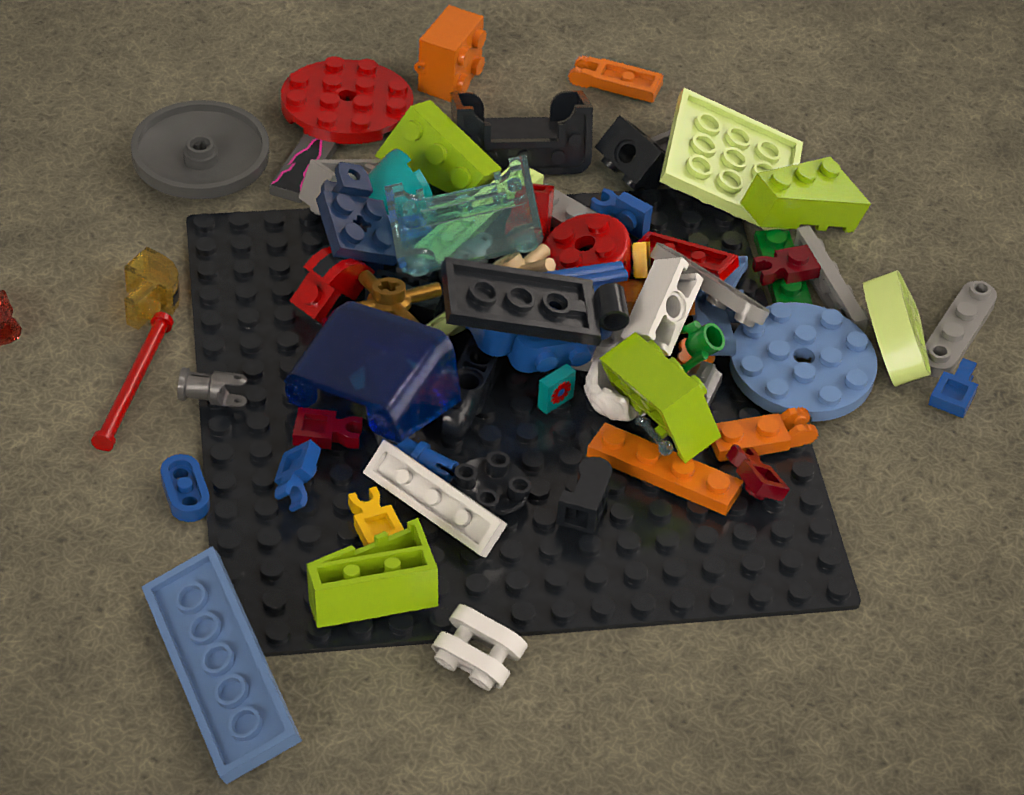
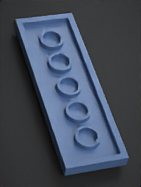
M213 546L141 587L218 775L226 784L302 741L220 555Z

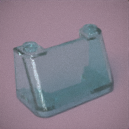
M522 155L509 158V170L501 176L500 171L493 172L495 183L428 198L425 197L423 188L416 190L417 195L405 192L402 182L384 186L396 258L400 269L411 276H423L428 272L440 270L445 257L476 262L512 253H527L535 250L542 243L544 236L527 156Z

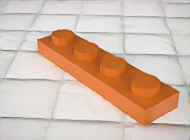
M606 422L587 448V457L603 458L611 464L612 468L725 516L742 491L743 480L694 459L684 463L677 455V452Z

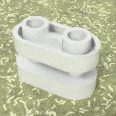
M459 604L449 618L457 630L454 635L443 631L440 632L431 646L436 652L434 659L451 671H455L459 667L470 674L469 679L484 690L490 691L492 686L501 689L510 675L509 670L502 663L505 658L519 661L528 644L512 630L466 605ZM472 638L490 648L489 654L487 655L469 645L470 639Z

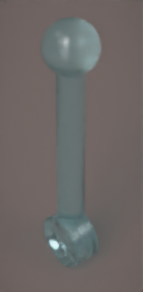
M637 416L634 423L644 428L658 444L660 454L664 456L670 455L674 449L673 444L669 441H664L655 432V429L650 425V419L644 416Z

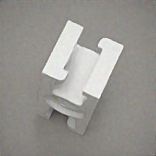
M683 257L654 260L629 316V324L621 334L624 340L636 332L647 342L653 340L660 347L664 356L671 355L703 282V278L698 273L681 274L682 271H687L689 266Z

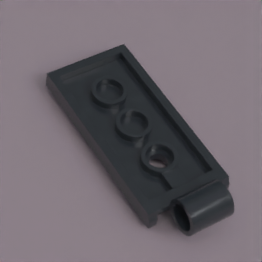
M445 257L441 265L446 324L599 346L602 341L600 328L606 331H619L625 328L630 321L625 290L617 283L604 284L594 293L593 281L590 279Z

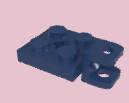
M339 162L335 167L337 182L325 180L321 185V193L316 198L333 257L352 258L359 261L394 266L401 258L383 200L368 198L373 193V188L366 170L361 165ZM348 173L353 174L357 180L352 179Z

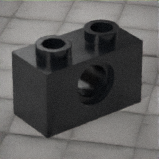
M619 115L595 146L604 155L601 161L616 173L621 170L625 174L622 180L635 191H638L640 188L656 190L661 184L659 181L666 151L636 125Z

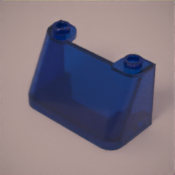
M347 301L334 309L285 379V393L289 403L307 408L316 403L318 399L317 389L366 406L368 424L375 434L396 443H401L461 401L455 351L452 342L444 332L354 301Z

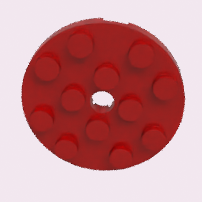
M331 56L326 58L325 61L309 64L291 73L281 89V111L289 124L296 123L301 126L303 134L337 144H365L383 140V134L394 130L414 101L413 92L409 84L400 75L378 65L372 59L352 60Z

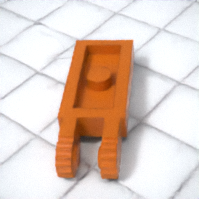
M583 55L577 58L574 64L575 68L570 70L568 80L573 85L583 88L591 86L650 103L654 102L663 85L664 77L661 73L604 58L601 60Z
M803 407L788 408L782 414L775 413L716 423L722 437L712 443L711 446L717 460L722 462L728 461L726 454L733 444L739 445L744 452L749 447L753 448L758 455L788 451L790 448L803 446L804 444H811L815 442L819 435L814 425L807 424L811 419L808 410Z

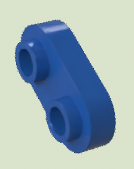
M185 454L168 457L162 463L160 470L161 482L172 515L184 522L201 520L210 510V498L198 461L192 456Z

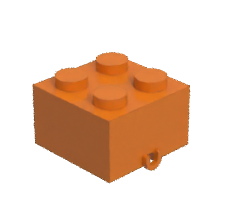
M448 5L419 39V61L414 65V69L418 73L419 92L451 102V92L467 91L470 81L475 75L479 76L485 64V58L482 57V47L486 40V31L483 30L484 16L452 5Z

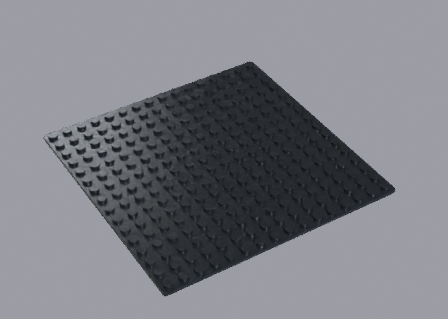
M648 189L625 191L653 206L650 224L651 232L738 256H748V269L742 274L735 288L737 290H744L745 295L764 307L768 306L763 286L759 281V274L752 269L753 255L741 218L734 217L728 212L703 203L699 199L679 190ZM613 191V192H614L617 196H619V195L622 194L624 191ZM601 193L565 194L590 208L593 197L601 201ZM471 200L434 201L430 204L433 207L423 213L432 232H436ZM310 208L202 213L189 215L186 218L197 373L213 374L214 371L242 374L247 378L246 384L241 386L225 385L226 390L230 394L241 395L247 399L246 405L242 407L211 405L209 400L199 399L204 480L210 498V510L207 514L209 548L213 546L220 555L265 657L433 644L441 631L454 635L457 628L450 622L449 618L459 604L476 610L512 630L520 637L846 611L859 608L861 598L812 443L793 447L788 451L759 455L760 461L763 464L770 465L790 488L783 501L769 498L764 500L757 499L746 491V484L743 481L741 493L725 516L612 468L609 497L595 533L590 534L556 524L558 500L563 490L574 492L577 485L579 464L582 460L588 458V445L605 422L678 452L675 444L669 435L662 439L655 432L654 428L659 424L647 414L636 416L633 420L626 422L611 420L597 413L589 402L584 390L588 371L576 370L573 398L545 414L537 407L539 380L556 369L547 372L523 373L511 365L508 357L482 411L474 417L467 432L463 436L456 438L442 434L443 411L438 415L427 414L421 407L422 397L420 390L424 384L429 382L441 383L448 389L450 388L452 373L472 336L471 331L466 328L454 336L447 334L443 337L444 345L429 354L422 352L417 356L419 362L411 368L417 382L415 437L410 439L418 443L424 441L430 444L431 450L453 461H457L459 464L474 458L487 457L492 451L504 452L509 456L510 462L518 466L530 480L531 491L527 502L513 513L497 516L507 523V526L487 557L480 556L363 473L380 444L378 445L366 414V389L357 392L349 379L366 367V359L382 356L398 344L388 345L384 348L369 346L351 348L346 351L326 350L322 334V322L314 320L289 301L309 273L303 266L318 251L330 246L321 215L312 212ZM513 213L486 236L494 243L492 250L487 253L489 259L487 264H493L500 258L519 251L522 258H524L536 248L510 245L511 240L506 239V227L512 219ZM629 233L632 244L640 240ZM584 246L579 251H587L590 249ZM415 249L400 252L401 257L404 253L410 252L412 254L410 263L415 267H421L413 263V251ZM400 259L394 266L384 264V270L396 273V266ZM631 260L632 270L629 279L635 278L633 272V260ZM438 278V279H437V282H438L441 286H443V285L441 284L440 279ZM364 287L355 301L341 294L325 318L336 317L335 310L337 307L364 301L366 288ZM444 302L441 308L439 309L436 317L445 311ZM692 315L687 316L684 325L693 322ZM414 316L421 324V328L432 321ZM730 323L733 334L740 323ZM399 324L398 327L400 331L401 343L403 340H405L412 334H409ZM680 334L671 355L665 357L668 359L674 357L677 360V354L681 352L679 342L684 338H688L689 334ZM715 356V361L712 364H715L716 369L722 373L721 384L709 406L715 422L720 423L773 414L751 401L737 386L729 367L730 356ZM299 407L337 411V419L351 416L363 417L359 449L347 448L336 442L332 443L331 449L321 448L316 464L317 471L308 482L304 483L308 496L304 507L291 512L289 510L291 505V497L289 495L279 500L275 498V489L278 484L274 480L283 453L296 447L293 445V430ZM711 445L692 458L741 479L736 473L738 468L729 460L722 462L717 460ZM444 467L441 468L442 470L450 473V475L454 477L453 472L445 469ZM376 486L380 492V506L384 507L391 504L404 529H407L408 521L415 518L419 519L438 568V606L317 628L309 603L307 563L351 545L355 550L364 547L354 527L355 514L351 512L348 506V494L356 492L360 501L367 502L370 501L369 488Z

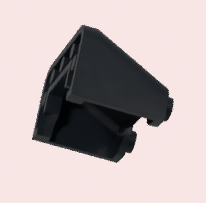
M562 91L556 94L550 103L549 117L484 118V105L479 96L471 92H451L452 121L502 168L498 175L503 173L515 161L543 175L579 174L590 166L592 160L593 106L583 91Z

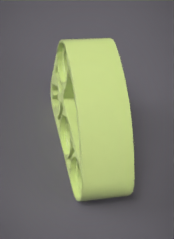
M896 270L863 282L864 294L873 329L894 386L897 387L931 375L920 315L900 272Z

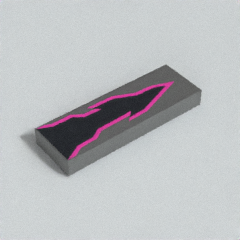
M304 134L269 185L270 195L302 203L303 201L298 197L310 160L331 159L340 144L323 141Z

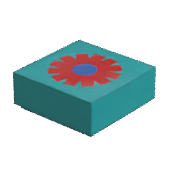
M565 364L539 380L537 407L541 411L548 414L573 398L576 370L570 365Z

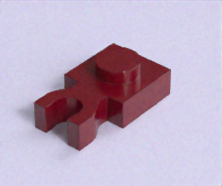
M807 244L775 250L774 257H754L752 263L754 272L761 271L759 281L762 286L771 284L780 278H783L786 284L819 278L821 271L820 264Z
M299 407L293 430V445L298 446L311 439L322 449H331L333 442L340 443L347 448L359 449L363 417L351 416L337 419V411Z
M732 445L726 457L738 468L736 473L746 484V491L760 500L769 498L783 501L790 488L770 465L763 464L758 453L753 448L748 447L746 452H744L739 445Z

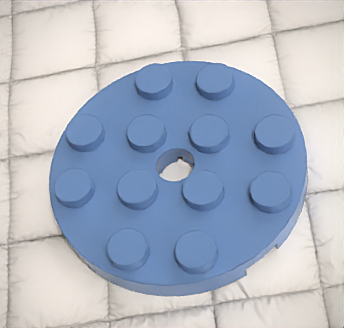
M777 302L766 307L770 313L763 325L755 323L754 327L751 328L740 323L734 332L736 354L730 356L729 362L732 377L740 390L751 401L773 414H782L788 408L803 407L808 410L811 422L836 419L857 409L865 402L873 388L878 366L874 347L867 335L838 310L827 309L808 303ZM794 356L796 358H805L807 360L811 357V363L797 362L794 359Z

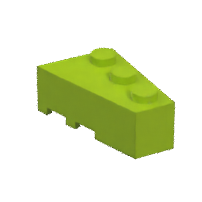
M431 100L410 106L375 154V157L382 160L393 149L403 151L411 159L407 165L413 172L419 169L429 184L463 201L478 195L502 170Z
M634 332L599 358L611 385L621 395L629 398V404L639 415L645 412L659 424L654 428L655 432L662 439L668 435L672 438L678 451L677 455L684 463H687L722 437L704 397L707 394V389L703 382L694 374L691 376L687 375L681 364L674 357L669 359L665 357L660 347L653 340L647 342Z

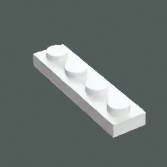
M383 440L363 471L365 475L485 558L507 526V523L385 440Z

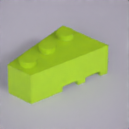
M831 157L759 172L740 202L760 227L797 229L800 225H815L816 231H826L828 226L843 227V231L847 233L855 231L871 205L868 199L842 171L840 165Z
M418 518L408 521L407 529L390 536L386 531L375 535L374 542L355 550L351 545L307 563L309 603L317 628L438 606V568Z

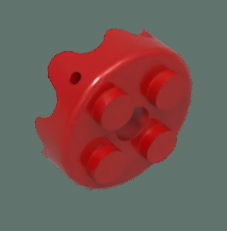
M601 213L577 215L556 226L544 241V244L551 251L547 258H552L556 263L555 270L622 261L624 269L628 272V279L631 275L632 242L629 232L622 222L610 215ZM588 245L594 246V247L591 248L590 250H587V251H579V250H580L581 248H583L584 246H588Z

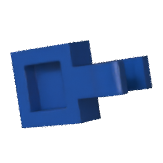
M606 188L602 190L601 201L594 197L591 199L590 209L597 213L614 216L635 237L641 239L650 231L653 206L625 191L617 196L612 190Z
M963 358L954 375L944 371L930 396L928 405L964 418L979 385L972 382L974 377L972 374L977 363Z
M311 439L283 453L274 480L278 484L275 489V498L279 500L289 495L291 497V505L289 507L291 512L306 505L308 496L304 483L308 482L317 471L316 464L321 448Z

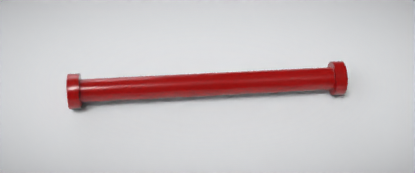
M156 312L151 319L152 327L101 429L96 431L91 439V443L96 449L108 452L113 449L116 443L114 436L165 333L170 332L174 325V320L169 314Z

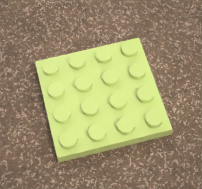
M683 88L678 96L659 182L668 185L674 190H679L697 198L703 203L728 212L734 217L759 226L742 206L741 200L757 173L799 164L803 142ZM761 227V228L764 229V230H773V229L786 230V231L789 230V229H785V228Z

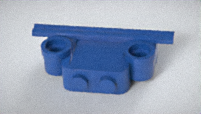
M622 261L545 272L590 279L593 281L594 293L604 284L628 280V272L624 269ZM466 327L471 331L478 347L484 353L496 357L507 355L511 365L523 373L547 372L560 368L565 364L576 367L582 366L592 360L597 347L594 345ZM600 328L602 340L608 339L613 334V331H606Z

